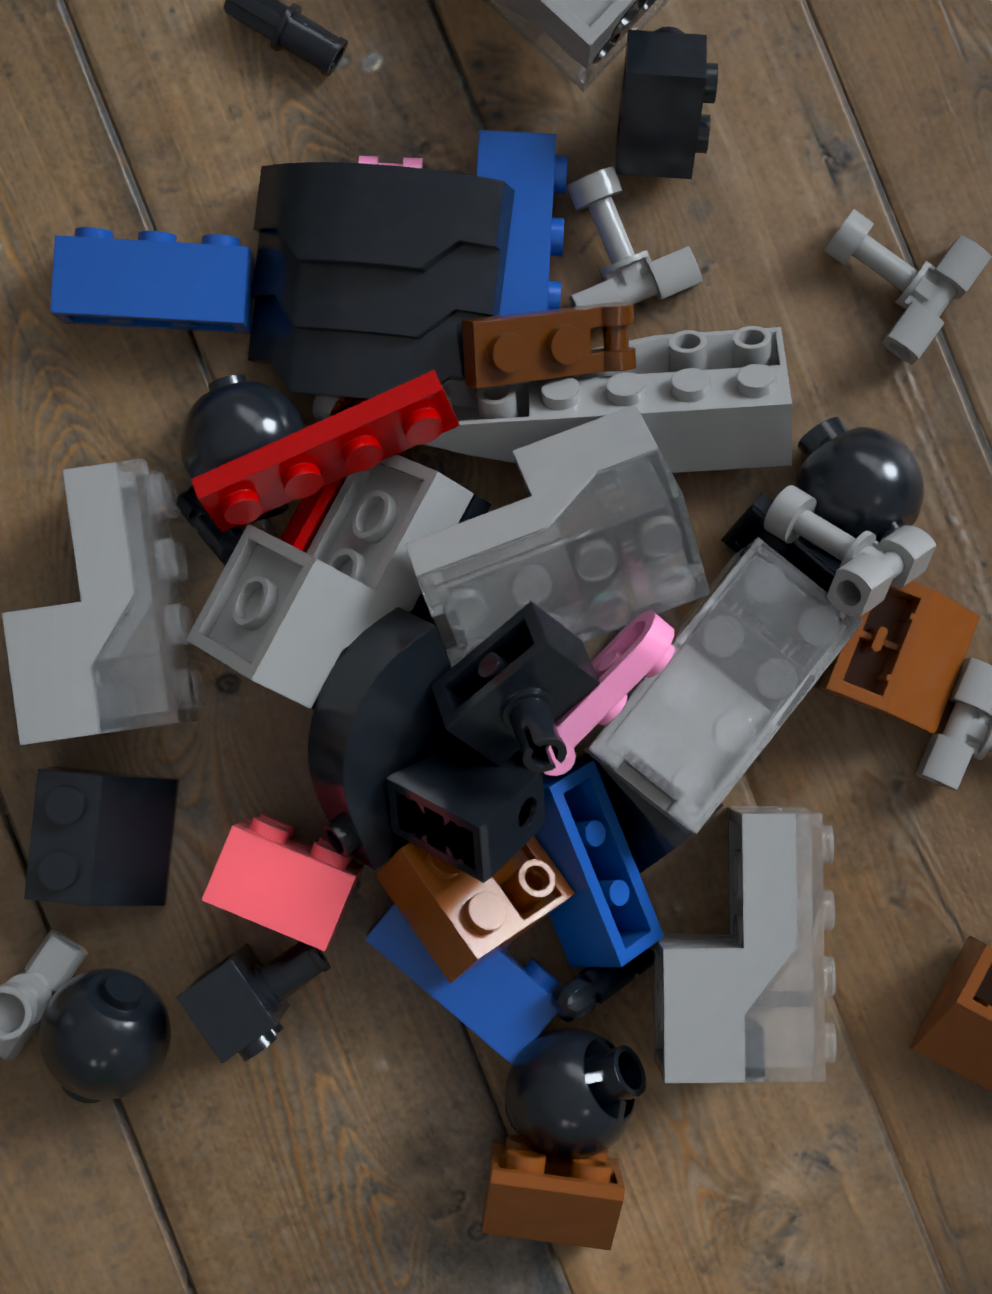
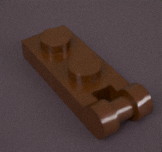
M631 302L601 303L461 320L465 385L469 387L485 388L604 371L615 372L636 369V349L629 347L628 325L634 324V303ZM603 326L604 348L591 350L590 328Z

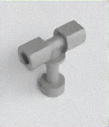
M613 166L594 172L566 186L576 211L589 208L611 262V265L600 270L604 282L569 297L572 307L611 302H631L636 304L655 295L658 301L703 282L698 264L689 246L654 261H651L647 250L637 254L634 253L612 199L613 196L623 191Z
M853 209L823 251L842 265H845L852 255L902 291L895 303L905 310L881 343L894 355L912 365L920 358L943 326L944 322L939 317L953 298L960 299L968 291L992 256L973 240L960 235L952 243L936 267L925 261L916 270L867 235L874 223Z
M794 485L787 486L779 493L765 517L764 529L784 542L792 543L801 536L842 561L840 568L836 571L827 598L836 609L852 617H861L884 601L890 585L904 587L924 573L937 546L929 534L920 528L910 525L902 526L881 540L880 543L876 541V535L870 531H865L857 538H854L814 513L817 505L816 499Z
M972 657L963 660L948 701L955 705L943 734H932L915 773L916 776L948 790H958L971 757L982 760L988 751L992 752V665Z
M51 929L24 967L26 973L18 974L0 985V1057L7 1061L16 1060L40 1025L44 1010L53 996L52 991L56 992L72 978L88 954L84 947L58 930Z

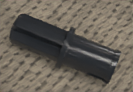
M279 0L225 1V12L271 40L270 46L273 50L280 51L284 48L322 70V73L327 76L334 72L348 45L346 39L343 37L339 38L321 25L302 15V7L297 3H293L289 7Z

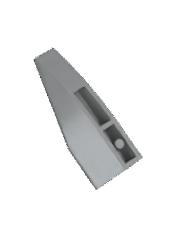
M746 326L738 330L698 332L683 330L675 334L653 335L630 340L629 347L636 349V369L627 371H604L485 388L466 386L465 381L448 380L442 387L460 426L441 434L437 439L424 445L470 456L516 463L513 450L636 404L659 448L668 473L792 466V398L781 327L762 328L759 326ZM602 346V347L592 348L591 350L601 349V348H604V347Z

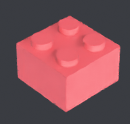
M261 813L259 817L247 818L233 825L204 892L202 901L326 951L337 933L364 866L353 862V855L347 858L343 857L326 838L320 837L318 842H314L312 845L293 837L296 826L265 813Z

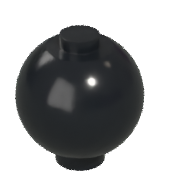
M241 374L225 376L211 382L208 385L210 392L202 395L189 410L180 436L182 462L190 479L304 429L306 425L294 403L276 388L261 382L246 381L245 375ZM288 503L260 515L253 522L284 513L289 509Z
M833 417L816 425L800 439L797 446L805 457V461L798 469L795 487L816 499L817 505L814 512L816 515L854 538H857L865 531H870L876 535V541L879 543L902 526H912L916 522L924 498L923 476L912 452L895 436L870 427H857L848 430L840 417Z
M112 968L84 972L62 985L48 1002L42 1015L39 1029L40 1050L45 1065L56 1081L61 1084L64 1092L74 1100L83 1103L118 1099L144 1087L153 1079L164 1063L171 1039L168 1011L157 991L139 976Z
M560 1028L543 1033L518 1054L509 1070L505 1090L507 1119L528 1145L546 1156L560 1160L593 1157L611 1147L626 1130L633 1114L635 1098L641 1096L646 1088L645 1071L639 1057L630 1047L626 1045L615 1047L610 1041L597 1033L580 1028Z

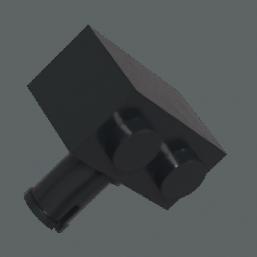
M670 26L661 27L655 31L628 29L617 126L616 174L692 179L695 153L707 154L709 144L710 114H701L703 103H715L718 84V63L707 62V35L687 34L678 28Z
M530 601L431 686L445 729L497 766L502 765L517 751L521 750L523 764L528 770L547 772L556 768L548 749L550 745L556 760L560 763L565 760L567 755L565 742L560 737L555 720L596 688L600 682L582 640Z
M301 941L263 966L250 946L245 944L196 978L176 998L221 1063H224L236 1053H239L245 1062L271 1045L277 1039L275 1035L284 1028L280 1020L290 1006L285 998L320 973L329 970L331 966L322 950Z

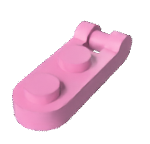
M648 610L635 617L591 661L600 684L555 720L560 737L565 742L567 755L565 760L560 763L556 760L550 745L548 749L556 768L544 772L545 774L558 776L568 772L575 763L576 754L574 747L598 723L606 725L621 712L627 702V693L644 676L647 678L654 677L669 663L675 652V647L671 644L674 638V629L654 611Z

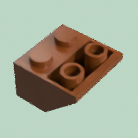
M913 581L904 587L890 585L884 601L863 616L852 617L843 613L839 624L843 625L846 630L829 650L814 688L935 735L980 616L943 594Z
M535 836L485 883L411 842L400 848L376 875V878L450 984L499 952L575 895V892Z
M969 935L910 1048L992 1092V947Z
M508 1135L506 1143L492 1141L482 1213V1233L611 1251L625 1193L618 1159L608 1157V1150L606 1149L602 1153L590 1158L560 1160L538 1152L528 1145L520 1135Z

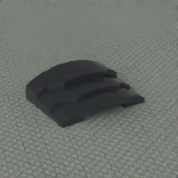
M302 162L261 166L253 230L259 233L252 289L255 304L248 361L272 364L289 391L297 395L368 400L435 370L441 385L448 380L465 381L461 320L499 316L515 190L505 181L414 167L339 162Z

